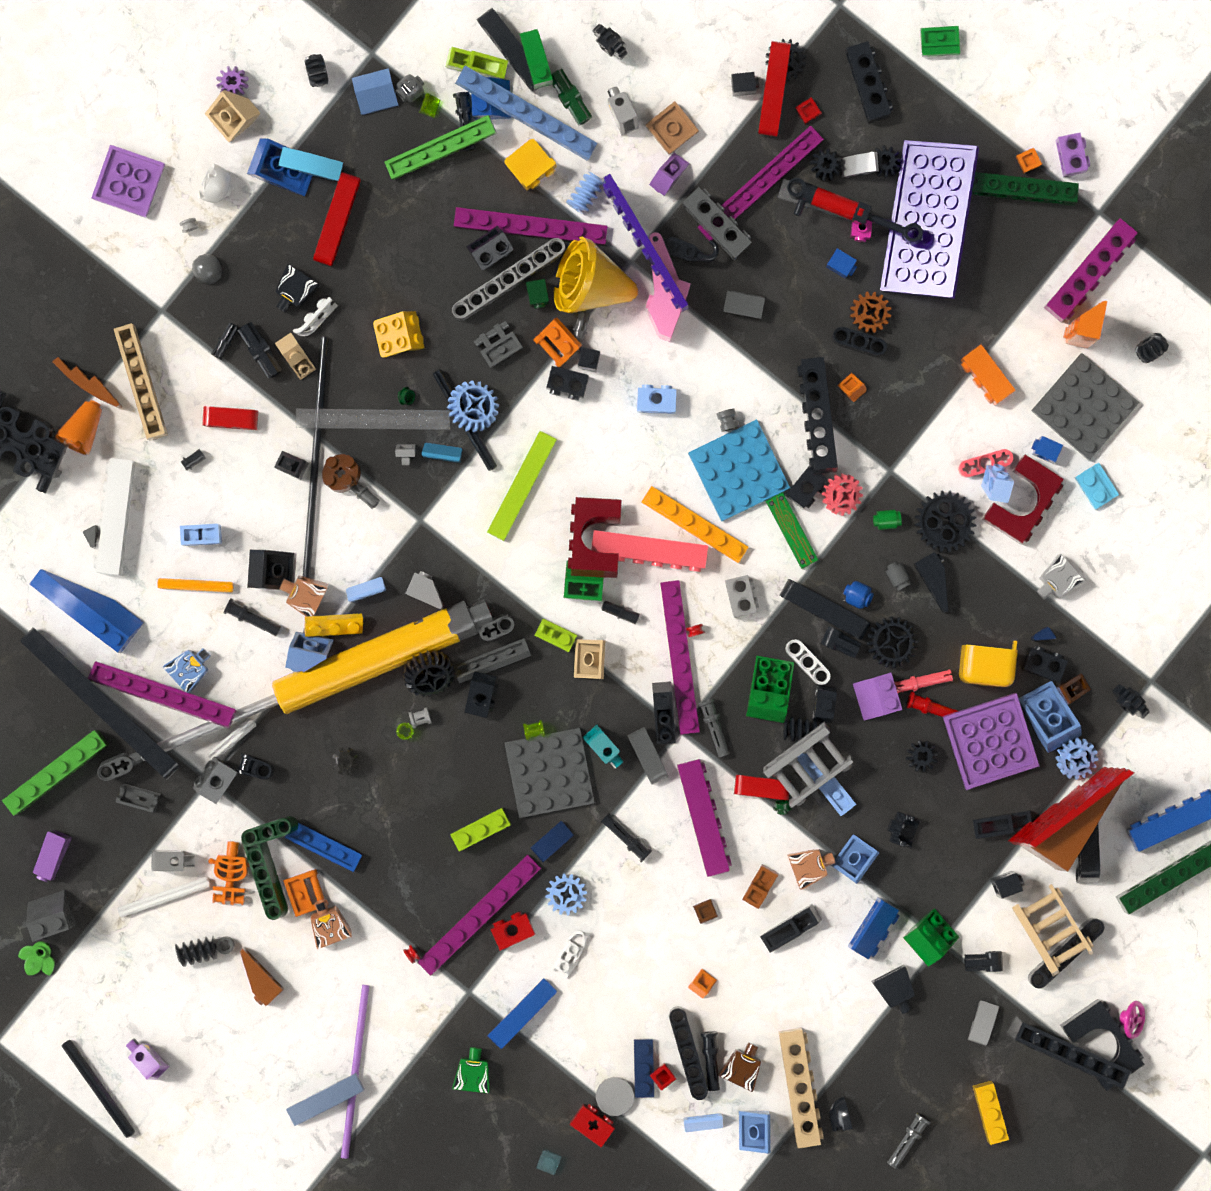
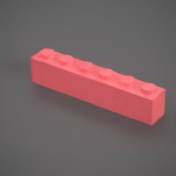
M594 530L591 550L601 553H619L618 561L625 562V559H632V563L644 564V561L652 562L651 566L663 567V564H670V568L682 570V566L690 567L689 571L701 572V569H705L708 545Z

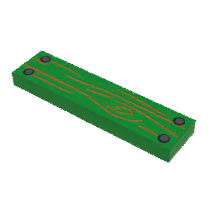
M783 492L765 501L800 568L802 569L816 562L818 558Z

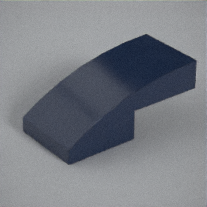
M560 821L531 847V850L544 862L574 835Z

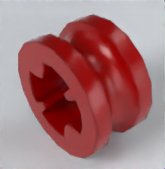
M703 624L686 628V631H689L688 638L705 633L702 630Z
M409 945V949L403 950L412 964L415 963L416 959H421L412 945Z

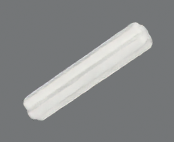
M251 718L247 719L208 753L209 758L212 760L214 756L217 758L221 757L256 727V723Z

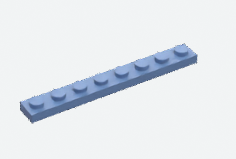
M467 66L463 67L455 82L456 85L586 161L589 160L597 145L595 141Z

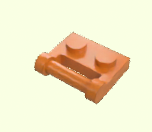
M555 318L533 340L536 344H540L556 362L555 365L557 367H562L583 346L558 318ZM546 336L564 355L562 358L544 339Z
M317 869L283 880L296 917L316 910L315 905L312 904L304 879L310 878L317 901L325 900L317 878Z

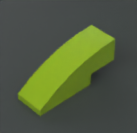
M451 47L445 67L462 71L463 67L467 66L482 76L504 79L508 60L476 51L470 52Z

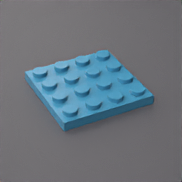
M757 419L688 452L721 522L790 489Z

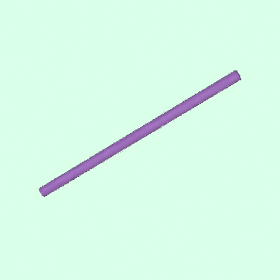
M362 984L351 1070V1075L357 1073L358 1077L370 985ZM356 1095L349 1098L347 1103L341 1158L345 1159L349 1158Z

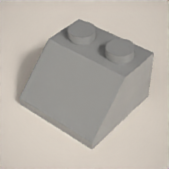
M422 571L419 574L414 573L405 594L443 610L444 605L435 582L431 580L432 576Z

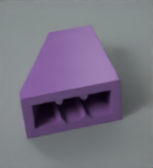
M57 830L47 832L33 871L37 875V879L44 882L54 880L72 839L71 836Z

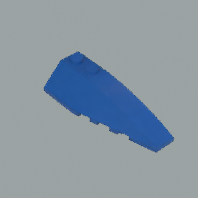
M40 569L29 583L49 601L117 653H122L144 624L142 620L114 599L43 569Z

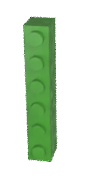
M98 730L92 731L4 798L2 802L13 816L19 815L108 747V742Z

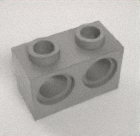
M748 575L725 580L733 618L756 613V608H759L757 597H753L752 590L755 589L753 579H749ZM742 581L745 583L746 588L743 592H738L735 589L736 582ZM742 600H747L750 603L749 610L743 611L740 609L739 604Z

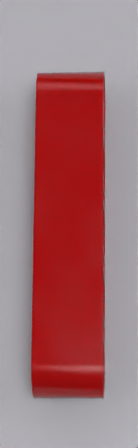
M771 41L758 131L760 135L775 137L778 135L791 43Z
M344 172L341 173L313 261L332 267L361 178Z

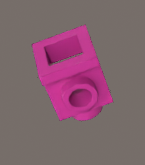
M867 220L865 230H860L859 224L852 222L850 238H855L854 241L856 242L870 240L872 222Z

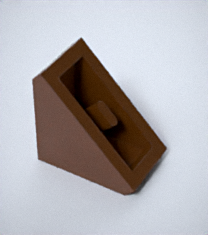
M1082 673L1056 687L1066 704L1074 702L1091 690Z

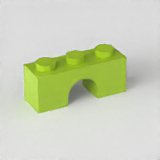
M502 807L450 835L458 851H461L510 826L511 823Z

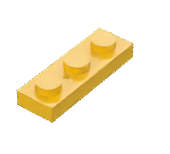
M362 613L305 617V637L362 634Z

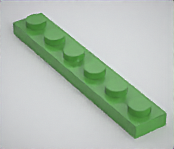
M487 115L385 161V165L391 179L395 180L497 133L490 116Z

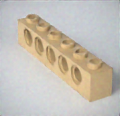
M131 323L115 328V336L146 439L152 441L168 436L136 326Z
M802 1028L778 1031L797 1147L804 1148L821 1145L820 1140L823 1139L822 1127L818 1128L817 1120H820L819 1108L815 1109L814 1101H817L816 1090H812L811 1082H814L813 1071L808 1068V1063H811L810 1052L805 1050V1044L808 1043L807 1033L803 1032ZM794 1044L799 1045L801 1048L797 1054L790 1052V1048ZM802 1064L804 1066L803 1071L795 1073L793 1071L794 1065ZM799 1083H805L807 1085V1088L804 1092H798L796 1090V1086ZM802 1102H808L810 1104V1107L807 1111H801L799 1109V1106ZM806 1121L813 1123L812 1129L808 1131L802 1128L803 1123Z

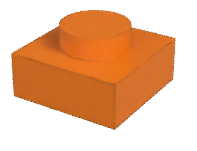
M1034 147L1016 156L1024 174L1042 165Z

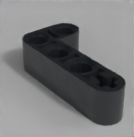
M1098 824L1078 855L1076 883H1097L1100 878Z

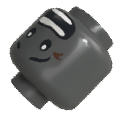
M408 74L396 84V93L403 102L412 103L424 93L422 87L424 82L418 75L414 77Z

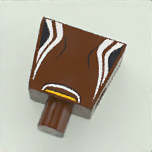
M748 1042L744 1052L735 1049L719 1072V1077L753 1092L761 1065V1060L754 1057L759 1047Z

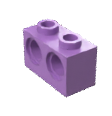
M1081 132L1058 137L1055 141L1063 177L1086 173L1088 167H1090V160L1088 156H1085L1086 141L1084 137H1081ZM1073 141L1076 144V149H1070L1067 146V142ZM1071 160H1078L1080 168H1074L1071 165Z

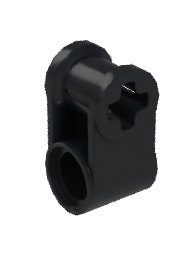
M241 753L242 759L239 768H236L238 773L263 780L270 779L274 775L275 770L272 764ZM264 765L269 768L267 776H263L260 773V769Z

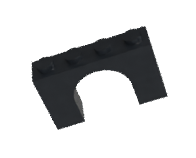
M1095 1000L1060 1024L1065 1034L1073 1043L1092 1030H1109L1115 1037L1117 1044L1116 1052L1110 1060L1111 1062L1131 1070V1074L1145 1065L1142 1061L1144 1059L1143 1055L1138 1049L1134 1050L1131 1045L1133 1043L1132 1039L1123 1034L1120 1029L1122 1027L1121 1023L1116 1017L1112 1018L1109 1014L1111 1009L1105 1001ZM1097 1078L1106 1091L1113 1087V1085Z

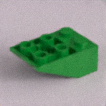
M756 656L746 716L784 723L788 709L794 662Z

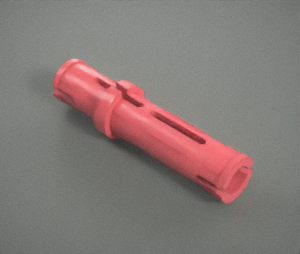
M949 669L916 678L911 676L910 679L894 683L897 693L951 682L953 678L950 675L951 670Z

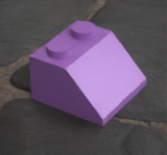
M892 673L853 683L863 720L902 710Z

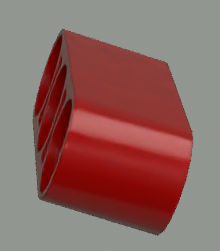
M204 406L202 426L257 430L259 411Z
M743 775L735 776L734 794L789 800V792L778 779Z

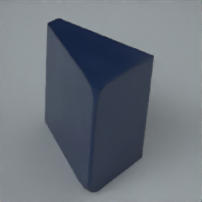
M1044 627L1030 639L1036 641L1057 638L1049 627Z

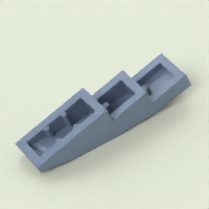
M357 1073L288 1107L286 1111L294 1126L363 1092L365 1089Z

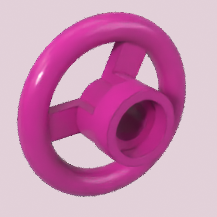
M1140 1001L1130 1003L1127 1010H1123L1120 1015V1023L1124 1026L1125 1034L1130 1039L1137 1038L1144 1027L1145 1009ZM1136 1006L1139 1009V1017L1136 1014ZM1138 1024L1137 1029L1133 1033L1135 1026Z

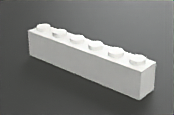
M110 458L109 462H106L105 473L108 476L107 481H104L103 484L105 500L101 501L100 510L103 511V517L99 519L98 530L101 533L100 538L96 540L98 557L94 558L93 568L96 569L97 573L122 576L136 463L133 460Z

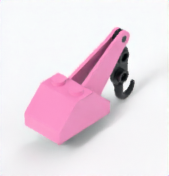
M656 232L649 236V240L686 300L691 284L679 280L669 255L686 261L711 262L719 254L718 245L710 240L709 243L713 246L714 251L711 255H706L695 245L675 237L663 239ZM652 270L654 295H649L646 308L658 337L670 342L681 310L679 308L675 309L671 302V294L665 292L661 285V278L656 276Z

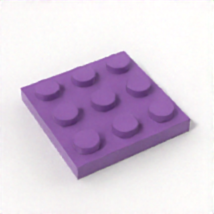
M110 144L91 199L147 218L165 163Z

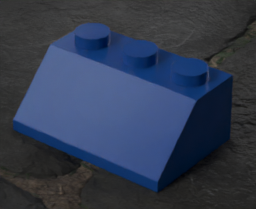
M878 897L851 939L848 947L868 960L870 957L874 958L879 950V947H877L881 940L884 941L889 934V926L897 922L900 916L898 915L899 910Z

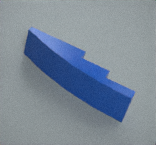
M543 978L487 1036L502 1049L557 991Z

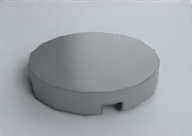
M611 1077L605 1079L599 1085L596 1091V1101L602 1112L610 1116H619L625 1114L631 1108L634 1102V1092L632 1086L624 1079Z

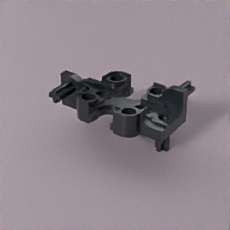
M0 390V428L4 431V437L0 439V461L6 451L14 452L17 456V463L14 466L13 472L23 477L35 476L37 473L42 474L36 490L46 494L52 479L59 478L62 473L58 468L68 445L54 438L55 429L53 425L44 420L35 419L30 431L26 433L21 432L17 428V420L22 410L13 406L1 408L7 393ZM7 411L11 412L12 419L10 421H8L5 416ZM42 427H44L46 430L45 437H42L40 435V429ZM33 444L39 448L37 455H32L29 451L30 446ZM26 462L31 465L30 472H27L25 469Z

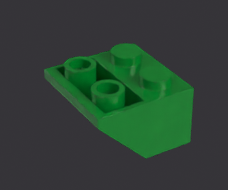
M567 560L563 598L602 602L604 577L571 576V569H568Z
M935 908L915 924L903 937L928 967L941 959L960 938Z

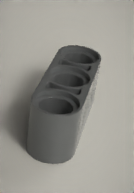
M645 727L628 734L627 736L651 785L669 777Z

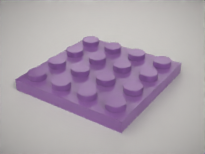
M1017 693L942 716L966 790L1039 766Z

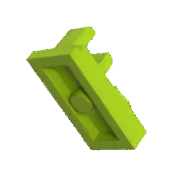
M542 619L534 635L567 652L570 651L577 637L576 634L545 619Z

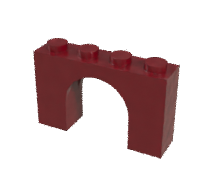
M1026 454L1021 457L1012 472L1028 481L1035 488L1037 503L1033 511L1025 516H1017L996 503H992L982 518L984 522L1019 544L1027 543L1033 535L1030 531L1034 525L1037 527L1043 519L1041 514L1044 510H1049L1054 502L1051 500L1055 493L1058 495L1064 486L1062 484L1064 480L1062 477Z
M576 497L575 504H571V515H575L574 522L570 521V533H573V539H569V551H572V557H568V569H571V576L617 578L619 553H601L590 550L583 543L582 534L593 524H620L622 500Z

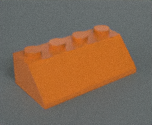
M1102 301L1071 322L1068 327H1065L1063 338H1066L1065 344L1089 348L1100 340L1108 301Z

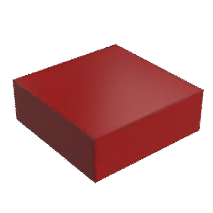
M812 97L795 107L805 124L822 114Z

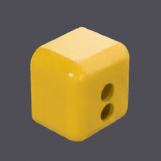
M1013 641L1012 649L962 645L959 669L960 679L967 684L1008 687L1012 685L1016 672L1017 641Z

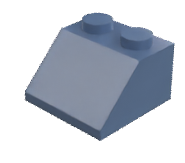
M296 631L288 649L285 668H289L294 672H305L324 661L331 649L333 639L319 636L305 637V633Z

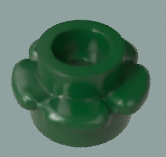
M404 387L398 392L399 403L401 405H411L415 400L414 391L410 390L409 387Z
M788 800L775 801L773 810L777 811L779 815H786L792 808Z

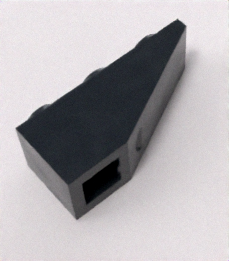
M671 681L652 683L657 744L676 743Z

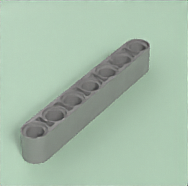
M559 238L550 240L456 302L452 307L454 317L459 321L468 319L560 258L565 252L564 242ZM558 243L562 246V250L560 252H553L551 249L552 245ZM538 254L546 256V260L543 263H538L535 260ZM524 264L530 267V271L526 274L521 273L519 270ZM507 275L513 276V283L506 284L503 281L504 277ZM492 285L498 287V292L494 295L488 293V288ZM480 296L482 303L474 305L472 303L473 297ZM458 307L466 308V313L463 316L456 314Z

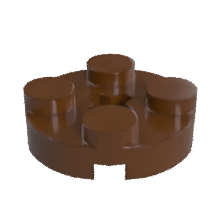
M346 454L327 458L322 470L324 484L337 493L351 490L350 488L359 482L361 470L357 462ZM340 470H343L345 474H342L341 478H339L337 474Z

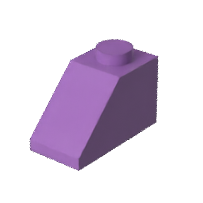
M674 152L659 168L649 185L655 191L665 196L690 163Z

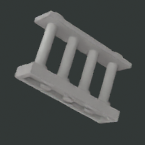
M825 722L763 767V773L767 778L772 775L773 777L776 776L792 796L789 799L791 808L795 805L800 806L805 802L807 796L841 771L846 772L852 767L853 757L851 755L846 758L842 756L828 738L830 730ZM818 741L825 745L838 762L830 770L813 750V745ZM800 754H807L823 775L813 781L797 761V757ZM787 764L791 765L807 784V787L799 793L782 772V768Z

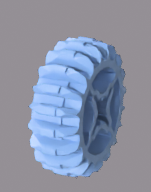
M470 381L469 384L463 382L462 386L457 385L455 387L456 390L451 392L452 397L448 398V402L451 404L447 406V409L452 410L449 416H455L453 423L458 421L460 423L458 427L461 428L464 425L465 431H469L470 428L473 432H476L478 429L483 431L485 427L491 426V422L493 423L496 420L494 416L498 415L496 409L499 407V404L494 403L497 397L491 396L493 390L489 392L486 390L488 385L481 387V381L477 382L476 385L474 381ZM468 393L476 394V395H478L479 397H474V396H472L471 394H468ZM460 398L463 400V401H462V403H463V405H464V410H463V411H462L461 408H460ZM483 402H485L486 405V415L484 413V409L482 408ZM476 403H478L474 409L471 408L470 410H468L472 404L475 405ZM468 415H471V416H473L475 419H478V420H474V419L468 418L467 416H468Z

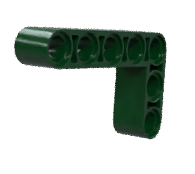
M292 816L247 829L241 835V841L265 915L270 920L284 917L288 913V905L267 841L295 832L298 829V821ZM285 822L288 823V825H289V830H287V829L285 828V826H284V823H285ZM268 827L271 828L272 835L268 834ZM251 833L254 834L255 841L251 839ZM257 851L260 852L261 859L257 857ZM263 869L267 872V877L263 876ZM269 888L272 889V891H273V896H271V895L269 894V892H268V889H269ZM275 906L279 909V914L275 913Z

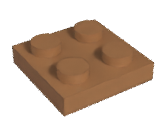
M675 101L645 124V127L668 155L672 154L699 132Z

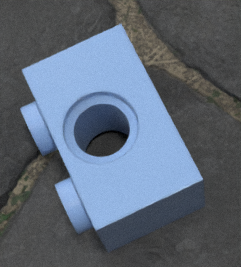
M642 385V388H638L637 412L675 414L676 389H672V386L662 385L661 389L653 388V385ZM654 394H659L662 397V401L659 404H655L652 402L651 397Z

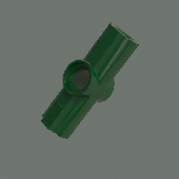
M562 68L551 74L553 79L552 85L556 89L561 103L566 110H569L578 126L585 124L592 118V115L583 103V98L575 85H572Z

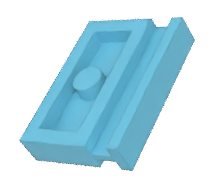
M1100 463L1074 477L1094 510L1119 495Z

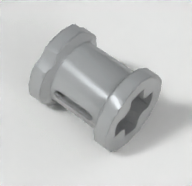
M427 707L415 713L408 712L413 729L424 723H432Z

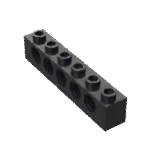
M824 357L801 359L800 366H797L798 377H802L803 383L799 384L800 395H804L805 402H802V412L807 415V421H804L805 432H809V439H806L807 450L811 451L812 458H809V467L813 469L814 475L836 473L838 464ZM809 376H815L817 378V381L811 383L808 381L807 378ZM816 394L820 399L813 401L810 399V396ZM820 413L822 418L814 419L812 414ZM821 431L825 436L817 438L814 433ZM823 449L827 455L819 456L817 451Z
M1024 1022L1015 1039L1016 1042L1122 1090H1124L1131 1074V1070Z

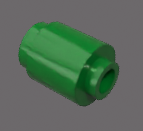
M895 509L876 511V515H873L874 527H877L878 530L896 529L897 526H901L900 511H895Z

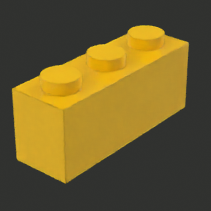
M988 1081L973 1085L988 1143L992 1145L1009 1140L994 1083Z

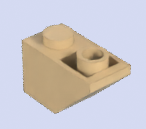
M289 333L275 343L300 380L316 370L292 333Z

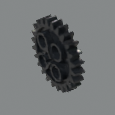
M941 490L940 496L934 492L933 499L929 496L926 497L928 503L923 501L920 503L923 509H916L920 515L914 516L915 519L919 520L914 526L920 527L916 534H923L920 541L926 539L925 546L933 544L932 550H935L938 546L940 552H943L944 548H946L947 552H950L952 546L956 551L958 550V544L962 547L965 546L963 540H971L968 534H975L971 528L977 527L976 524L972 523V520L977 519V517L971 516L975 509L969 510L968 507L971 505V502L965 504V496L958 499V492L952 496L950 490L947 495ZM941 503L948 505L949 510L947 513H942L939 510ZM932 510L936 511L937 514L940 515L942 518L948 517V523L956 527L959 530V532H955L953 528H951L947 524L943 526V520L935 516L932 513ZM956 515L963 517L964 522L962 525H957L954 522ZM929 518L936 520L937 525L935 528H930L927 525ZM944 530H949L952 533L950 540L943 538L942 533Z

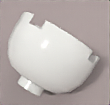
M212 163V167L208 168L201 185L204 189L203 192L199 190L198 198L206 202L217 203L223 200L225 196L229 197L233 186L230 185V174L221 166Z

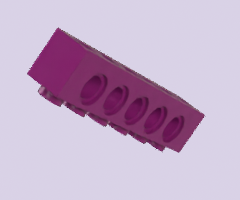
M1121 218L1118 219L1045 305L1044 309L1060 322L1064 319L1068 321L1075 313L1073 311L1077 304L1081 306L1087 299L1086 293L1089 290L1093 292L1100 284L1097 280L1101 276L1105 277L1111 271L1110 265L1113 261L1117 263L1123 257L1124 253L1122 251L1126 246L1130 248L1137 240L1134 238L1137 232ZM1113 238H1118L1121 241L1120 247H1115L1112 244ZM1100 253H1106L1109 260L1107 262L1102 261ZM1088 267L1096 269V276L1088 274ZM1079 281L1084 284L1083 291L1076 289V282ZM1064 296H1069L1072 299L1071 305L1064 304Z

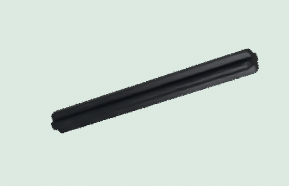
M441 369L435 371L433 376L448 400L449 397H452L451 392L453 388ZM460 402V408H461V410L463 411V410H464V407L462 406V404H461V402ZM471 428L469 431H465L487 470L495 469L497 465L477 431L473 432Z
M71 1040L64 1042L61 1045L63 1050L126 1138L132 1136L135 1130Z

